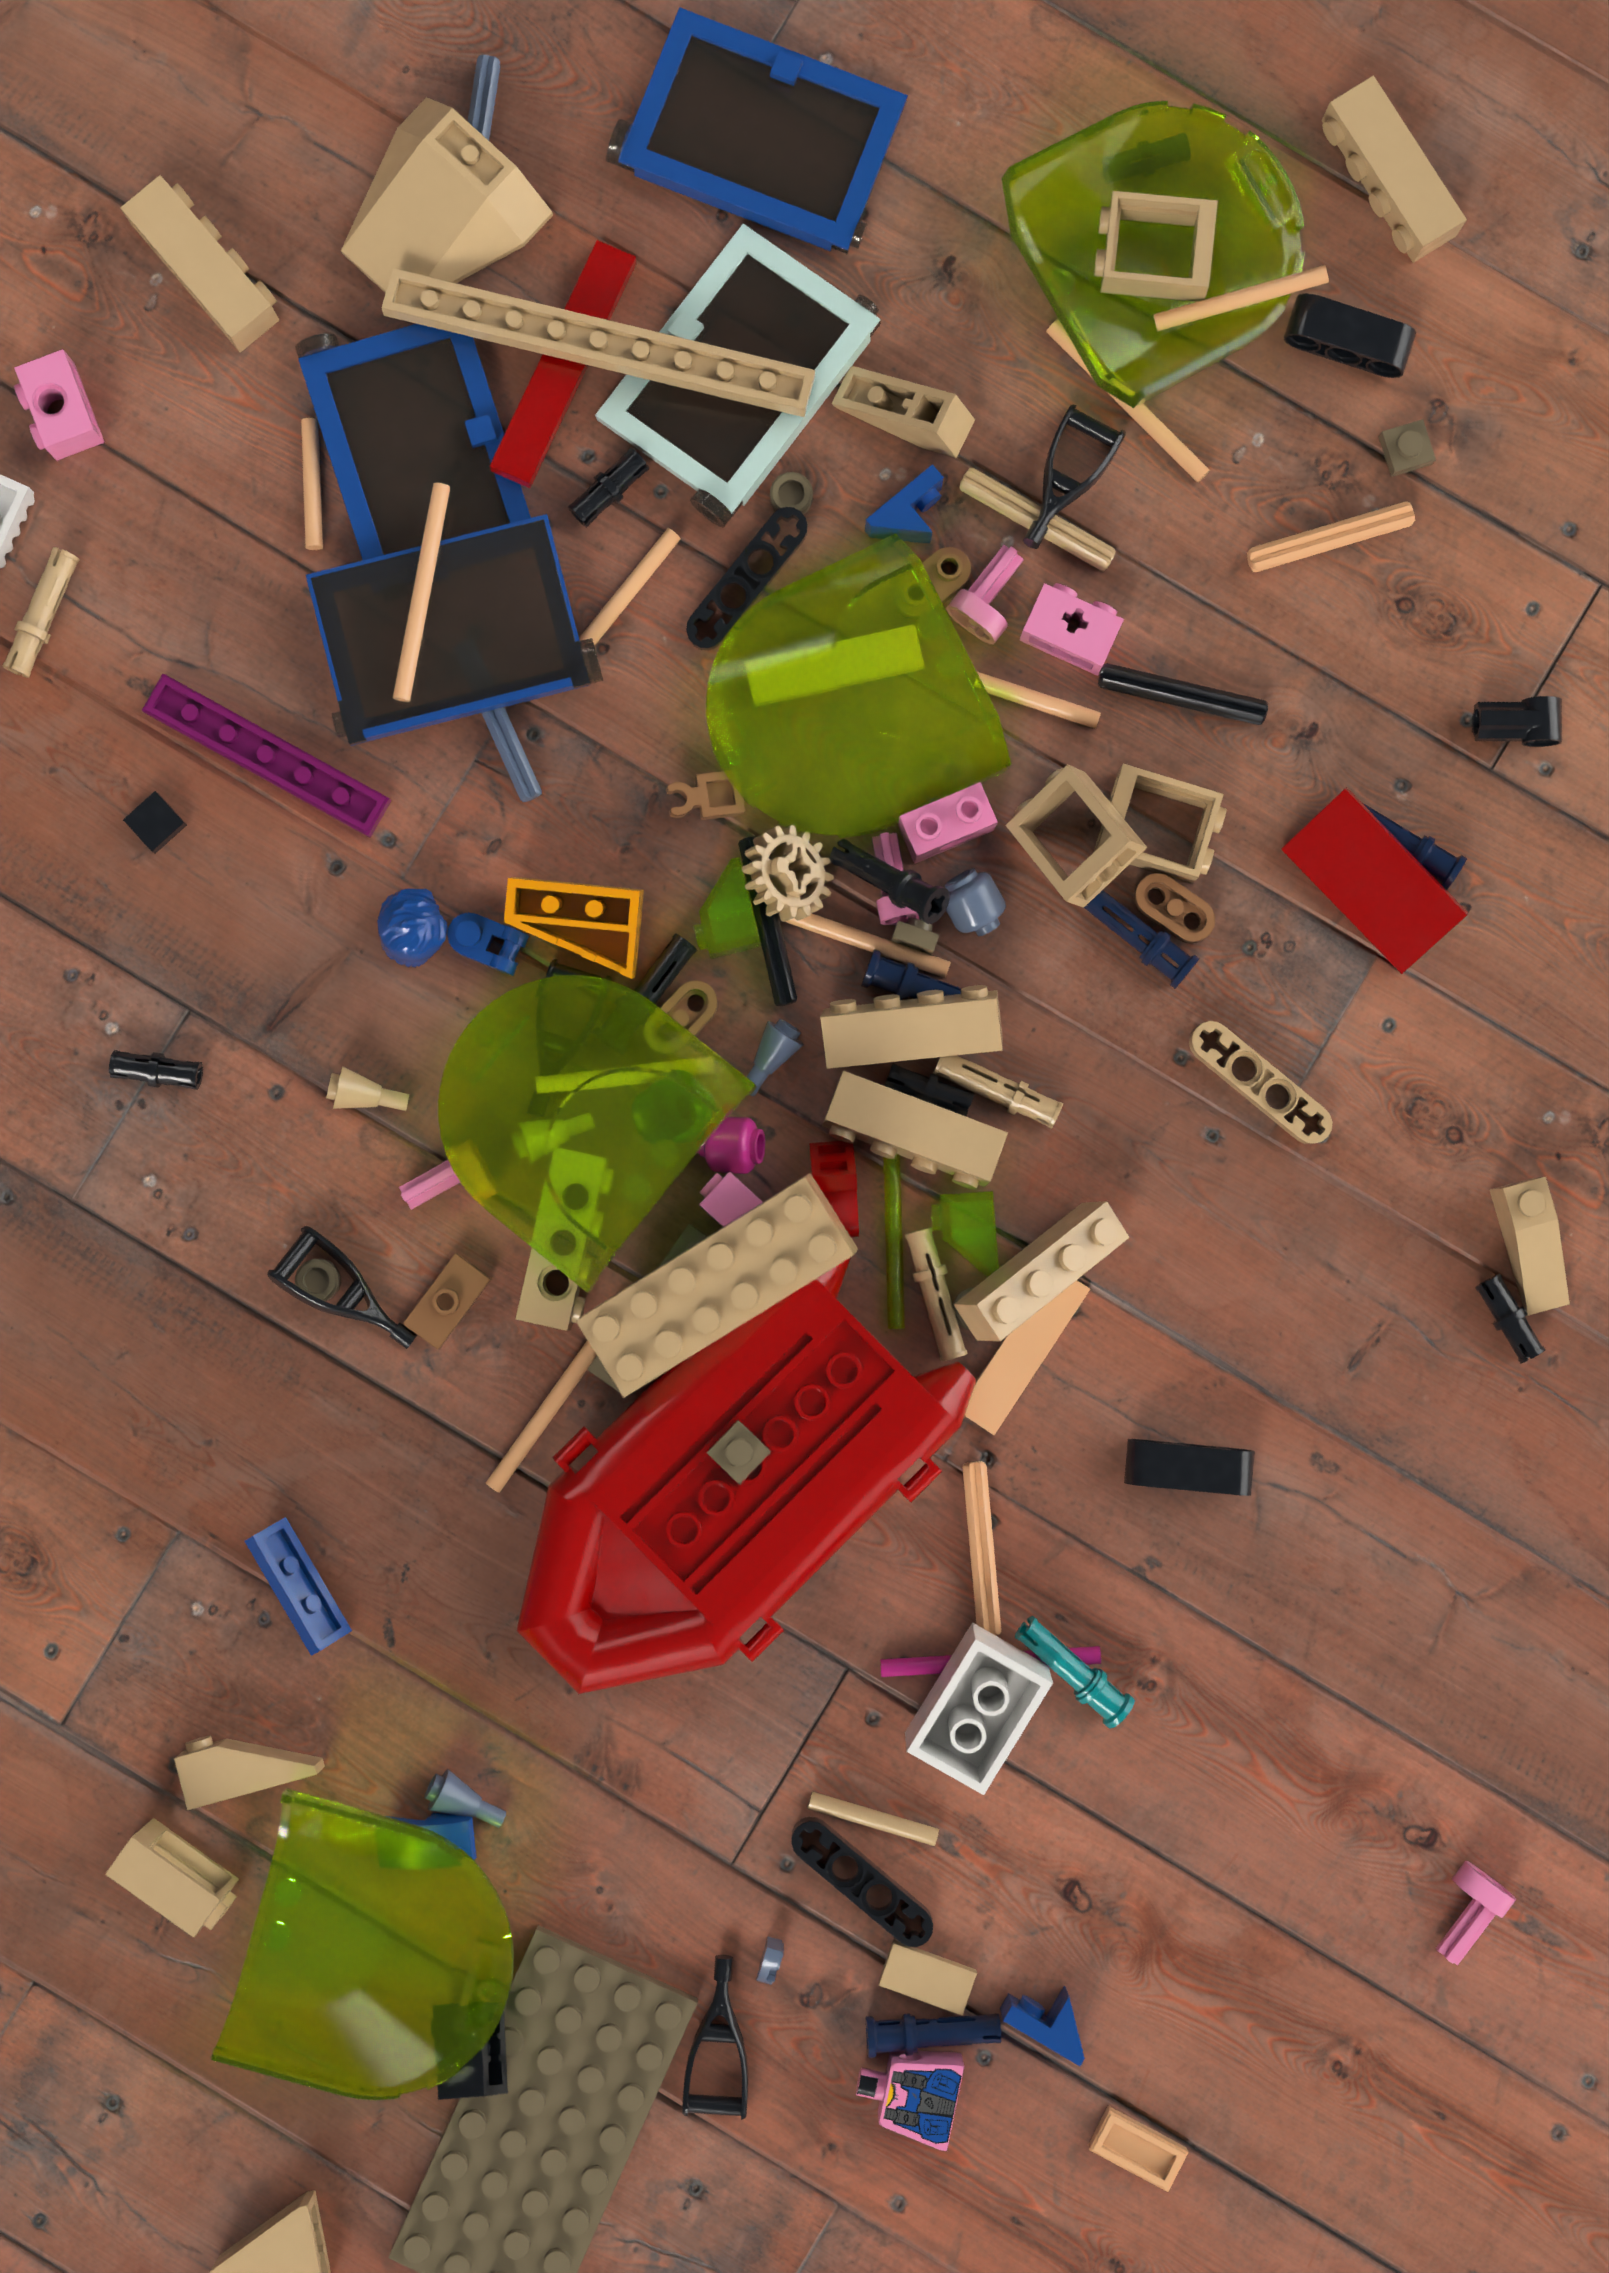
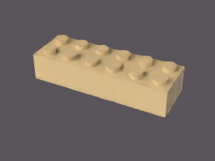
M809 1173L578 1318L576 1323L622 1396L626 1397L849 1259L857 1252L858 1248L815 1179Z

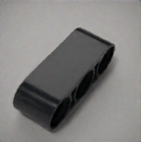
M1304 293L1296 298L1284 335V341L1296 349L1387 378H1400L1404 374L1416 331L1405 323L1319 295Z
M1128 1439L1124 1483L1145 1487L1251 1496L1255 1451Z

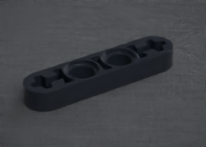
M784 507L773 513L693 612L687 622L686 632L689 641L696 648L709 651L722 644L802 545L807 536L808 524L801 511L794 507ZM794 518L798 521L796 530L799 534L795 538L792 535H787L782 540L780 547L787 551L780 556L773 545L762 540L766 535H769L771 540L774 541L781 531L778 521L783 519L788 522ZM765 550L773 557V566L765 574H756L749 568L748 559L755 551ZM738 584L745 590L746 599L740 607L729 608L721 601V592L727 585ZM714 602L721 613L732 617L728 624H725L720 617L713 627L717 636L713 640L706 636L700 641L696 638L699 631L695 625L699 620L703 623L710 621L715 613L707 608Z
M806 1817L795 1824L792 1830L791 1844L793 1851L806 1864L902 1944L908 1947H918L924 1945L930 1939L933 1933L932 1917L929 1910L823 1820L817 1817ZM815 1829L819 1830V1841L828 1850L832 1842L838 1845L829 1852L824 1864L818 1861L823 1857V1852L812 1844L807 1849L802 1847V1831L805 1830L808 1833H812ZM850 1856L854 1858L857 1862L858 1870L853 1877L841 1879L834 1874L832 1865L838 1857ZM877 1884L887 1886L892 1893L890 1902L880 1908L870 1905L866 1898L869 1888ZM900 1899L906 1902L901 1905V1910L911 1919L916 1918L917 1915L922 1917L920 1922L923 1930L920 1933L916 1930L910 1931L909 1934L905 1933V1922L896 1913L892 1921L887 1919L888 1916L895 1912Z

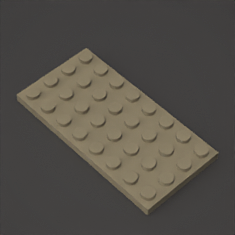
M538 1925L504 1999L508 2093L459 2099L388 2258L419 2273H577L698 2004V1998Z

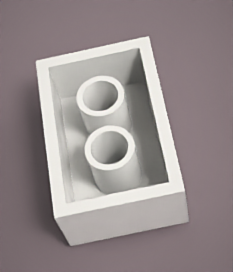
M972 1622L905 1731L906 1751L984 1795L1052 1686L1053 1681L1049 1666Z

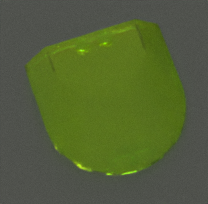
M1168 101L1146 102L1128 107L1011 165L1001 178L1011 237L1096 385L1132 408L1253 342L1282 314L1291 294L1157 332L1153 314L1191 304L1195 301L1100 292L1102 277L1094 276L1097 249H1105L1106 234H1098L1101 206H1110L1113 191L1218 201L1210 282L1205 299L1302 272L1305 252H1301L1300 230L1304 227L1303 214L1295 188L1278 158L1252 131L1249 130L1244 135L1235 127L1224 122L1227 115L1195 103L1190 108L1168 106ZM1120 220L1115 271L1189 278L1194 226Z
M896 533L763 598L736 622L725 637L714 659L707 686L706 723L710 743L722 771H724L728 781L753 808L757 807L763 813L777 820L779 825L784 827L795 825L797 832H808L810 835L812 833L838 835V838L862 836L877 832L897 824L899 816L979 782H985L1007 771L1012 765L999 715L920 558Z
M553 976L523 984L506 992L481 1010L467 1025L456 1041L443 1071L438 1098V1122L446 1156L454 1173L468 1193L485 1210L584 1291L590 1293L603 1271L633 1231L717 1128L749 1094L753 1093L757 1086L640 993L616 982L593 976Z
M287 1788L282 1793L280 1800L282 1803V1813L278 1837L245 1962L230 2011L219 2040L213 2049L211 2060L333 2094L364 2100L397 2099L402 2094L423 2088L429 2090L445 2082L458 2073L485 2046L504 2012L510 1994L514 1966L513 1939L504 1905L495 1887L485 1872L465 1851L431 1830Z

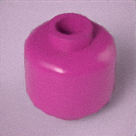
M715 1117L712 1119V1123L704 1137L698 1140V1152L701 1157H705L708 1167L713 1172L747 1174L754 1169L756 1164H760L763 1161L765 1155V1134L762 1129L757 1128L756 1123L751 1118Z

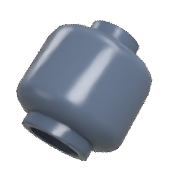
M975 868L958 874L945 884V888L949 891L950 895L946 912L959 932L970 933L975 931L977 936H983L1001 924L998 917L1005 911L1006 902L989 873H977Z

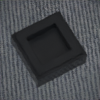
M156 791L123 819L151 852L155 854L187 826L183 819Z

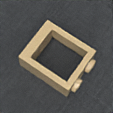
M1113 191L1110 206H1101L1098 234H1106L1105 249H1097L1094 276L1102 277L1100 292L1195 302L1205 300L1210 282L1218 201ZM1120 220L1194 226L1189 278L1115 271Z
M1123 763L1118 770L1109 801L1124 819L1134 788L1203 808L1187 865L1144 852L1133 860L1130 865L1165 874L1189 883L1196 881L1200 873L1207 875L1214 855V850L1208 848L1212 832L1219 834L1226 816L1227 808L1220 807L1224 794ZM1103 824L1101 825L1094 852L1111 836Z
M1067 764L1064 768L1056 770L1047 778L1046 786L1034 798L1020 804L1015 810V816L1005 826L1064 900L1085 907L1147 847L1087 773ZM1076 791L1111 836L1068 877L1034 835L1033 831Z
M155 1818L150 1820L130 1838L105 1874L193 1938L204 1926L212 1930L237 1898L231 1892L239 1880L236 1876Z

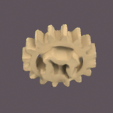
M790 825L784 829L776 826L753 839L755 846L747 849L744 853L752 862L742 867V872L751 875L752 879L744 885L747 890L755 889L757 892L753 903L758 905L765 902L767 904L766 915L770 917L779 913L780 919L783 922L792 918L798 921L822 909L824 906L821 900L831 895V891L824 884L834 880V875L825 872L824 866L831 862L830 858H821L818 853L823 846L822 843L818 842L811 845L809 843L810 832L806 830L797 835L795 825Z

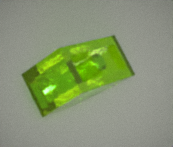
M740 857L729 861L699 911L701 923L693 925L699 951L708 949L710 959L761 947L748 890L744 886L746 881L742 872Z
M993 1191L939 1195V1204L931 1205L933 1231L941 1230V1239L985 1278L989 1277L999 1269Z

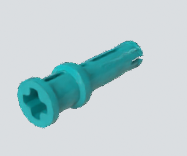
M1035 1616L1027 1619L1029 1626L1023 1622L1018 1628L1015 1638L1028 1647L1074 1689L1075 1698L1080 1704L1087 1703L1103 1717V1724L1110 1729L1119 1725L1127 1717L1134 1706V1697L1128 1693L1122 1694L1107 1680V1673L1102 1669H1091L1047 1630Z

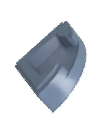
M767 1936L756 1981L770 1985L772 1982H775L776 1972L780 1968L784 1954V1943H782V1940Z

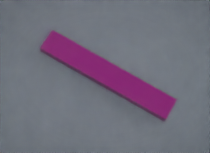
M164 673L141 710L148 716L371 838L391 803L390 798Z

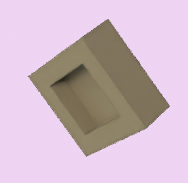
M1423 419L1382 431L1378 436L1391 477L1430 466L1436 461Z
M908 918L907 923L897 922L891 941L933 955L939 934L931 932L933 925L919 919Z
M737 1420L710 1448L707 1454L740 1485L771 1451Z

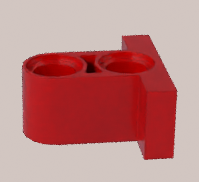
M843 1141L809 1143L811 1175L850 1237H859L857 1172L853 1143Z

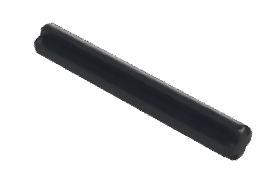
M1109 663L1103 665L1099 674L1098 686L1103 689L1255 725H1261L1265 721L1268 712V702L1265 700Z
M757 836L744 838L738 843L743 866L752 862L744 853L747 849L755 846L753 839ZM745 873L748 883L752 880L751 875ZM755 889L749 890L774 1003L776 1006L793 1004L797 1001V994L779 915L776 913L770 917L767 916V904L762 902L755 905L753 900L757 892Z

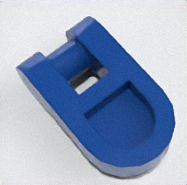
M469 912L455 917L450 923L447 932L449 944L457 953L511 976L514 975L518 966L515 959L520 947L525 948L530 937L528 934ZM494 936L504 940L499 955L488 951Z

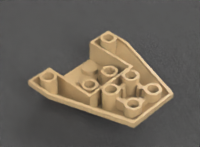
M426 97L397 128L341 252L385 293L393 268L458 283L524 247L553 216V212L518 167L456 110Z

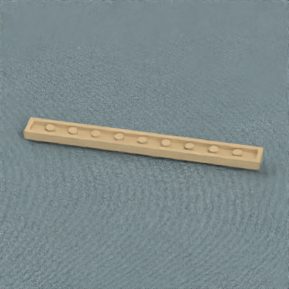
M394 268L381 307L383 315L801 417H805L815 380V370Z

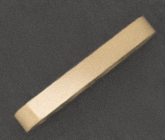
M1208 1021L1193 1029L1189 1037V1046L1194 1056L1293 1138L1303 1144H1315L1322 1142L1329 1136L1332 1131L1333 1122L1328 1111L1219 1022ZM1213 1031L1217 1032L1219 1037L1216 1043L1225 1051L1230 1048L1231 1044L1237 1048L1235 1052L1225 1059L1222 1067L1216 1062V1060L1223 1056L1221 1053L1213 1048L1206 1052L1202 1050L1201 1046L1204 1041L1200 1037L1201 1032L1207 1035ZM1238 1057H1247L1255 1065V1074L1249 1081H1240L1232 1073V1064ZM1271 1085H1281L1288 1091L1289 1101L1284 1108L1274 1109L1267 1103L1265 1098L1266 1091ZM1298 1100L1304 1103V1106L1298 1109L1300 1113L1306 1117L1316 1114L1320 1118L1317 1122V1126L1321 1129L1319 1134L1316 1132L1304 1134L1302 1130L1305 1127V1123L1296 1115L1291 1117L1290 1122L1284 1118L1285 1115L1296 1107Z

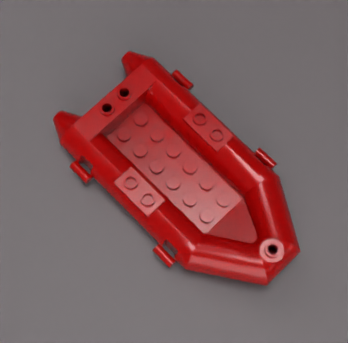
M851 1257L661 1374L598 1438L583 1426L552 1457L564 1471L548 1486L516 1631L578 1694L724 1665L738 1650L753 1662L784 1631L782 1626L772 1616L898 1490L912 1503L942 1473V1470L930 1458L961 1428L976 1378L958 1361L912 1376L837 1300ZM737 1420L771 1451L740 1485L707 1454L710 1448ZM592 1444L598 1452L579 1471L570 1466ZM918 1458L921 1459L925 1464L902 1485L898 1478ZM761 1617L767 1623L745 1644L740 1637Z

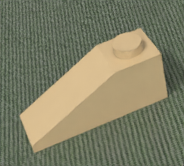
M851 366L847 371L832 401V405L835 408L920 448L957 458L975 421L956 394Z
M1546 1177L1530 1178L1490 1189L1522 1305L1528 1313L1526 1316L1570 1304L1559 1223Z
M211 1735L185 1743L186 1750L174 1758L187 1810L317 1775L325 1767L321 1757L227 1738L213 1742Z

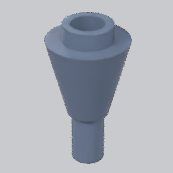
M779 1019L776 1024L767 1021L753 1062L755 1065L740 1088L749 1095L755 1096L767 1076L774 1073L804 1045L798 1039L801 1032L783 1019Z
M449 1769L442 1776L438 1774L433 1776L424 1796L425 1799L430 1801L429 1811L476 1817L498 1828L502 1825L507 1813L483 1801L480 1795Z

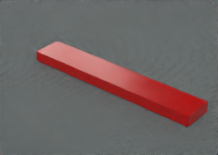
M597 240L564 310L610 320L637 264L636 256ZM542 354L490 464L491 472L531 488L588 365Z

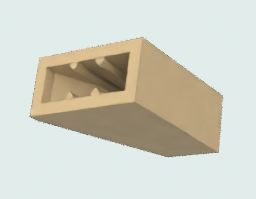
M316 2190L304 2193L220 2254L210 2273H331Z

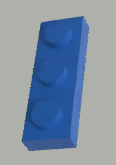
M286 1517L245 1540L247 1547L311 1656L352 1631Z

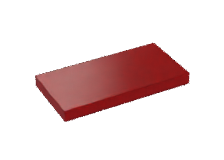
M1347 787L1281 848L1401 974L1468 915V912Z

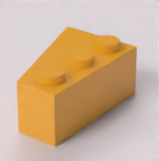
M510 877L507 880L504 922L633 979L636 977L644 890Z

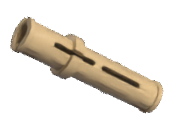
M56 547L52 548L48 563L33 594L28 610L23 620L17 621L14 628L18 632L10 652L2 665L3 668L19 676L21 674L25 678L30 677L31 670L42 645L47 644L51 635L47 633L75 567L80 560L75 555L65 550L61 551Z
M958 1055L940 1057L933 1072L936 1076L938 1075L1007 1107L1008 1113L1015 1115L1018 1112L1051 1129L1064 1104L1028 1088L1029 1084L1022 1080L1019 1084Z
M932 1227L905 1234V1238L908 1241L916 1272L912 1273L915 1282L920 1283L929 1320L940 1353V1360L947 1361L968 1353L964 1347L956 1313L944 1274L948 1273L945 1264L941 1265L932 1235Z

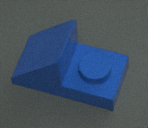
M933 464L866 519L865 532L870 538L917 543L931 542L933 532L916 511L919 509L922 513L926 512L942 496L939 492L942 490L944 477Z
M1064 1986L1047 2016L1044 2014L1045 2008L1032 1998L1022 1995L1019 2000L1008 1993L1000 2007L1003 2021L1081 2067L1085 2058L1066 1987Z

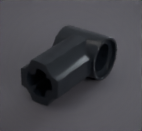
M1538 696L1523 699L1521 702H1477L1474 705L1472 716L1474 740L1522 741V745L1528 747H1547L1561 744V698Z

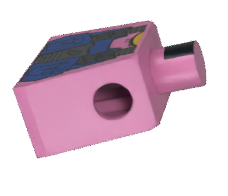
M904 2051L890 2052L886 2073L865 2068L860 2069L856 2095L880 2100L878 2122L881 2126L936 2149L947 2151L964 2071L962 2054L957 2052L917 2051L913 2055L906 2056Z

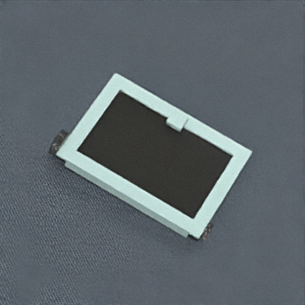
M742 224L666 322L660 333L815 370V380L805 417L626 374L595 414L596 419L696 490V493L690 499L691 504L709 521L724 528L741 505L745 506L870 343V337L881 324L880 318L876 316L879 309L864 295H858L855 300L851 299L751 228Z

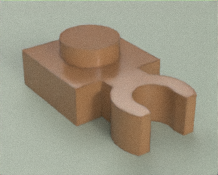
M739 769L696 774V787L693 788L682 782L672 783L666 788V794L679 793L685 799V805L670 809L669 814L673 818L684 817L695 808H699L701 820L740 816L746 812Z

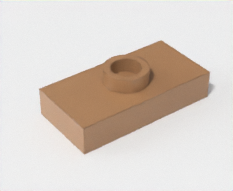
M455 1253L403 1324L437 1350L441 1349L492 1279L458 1253Z

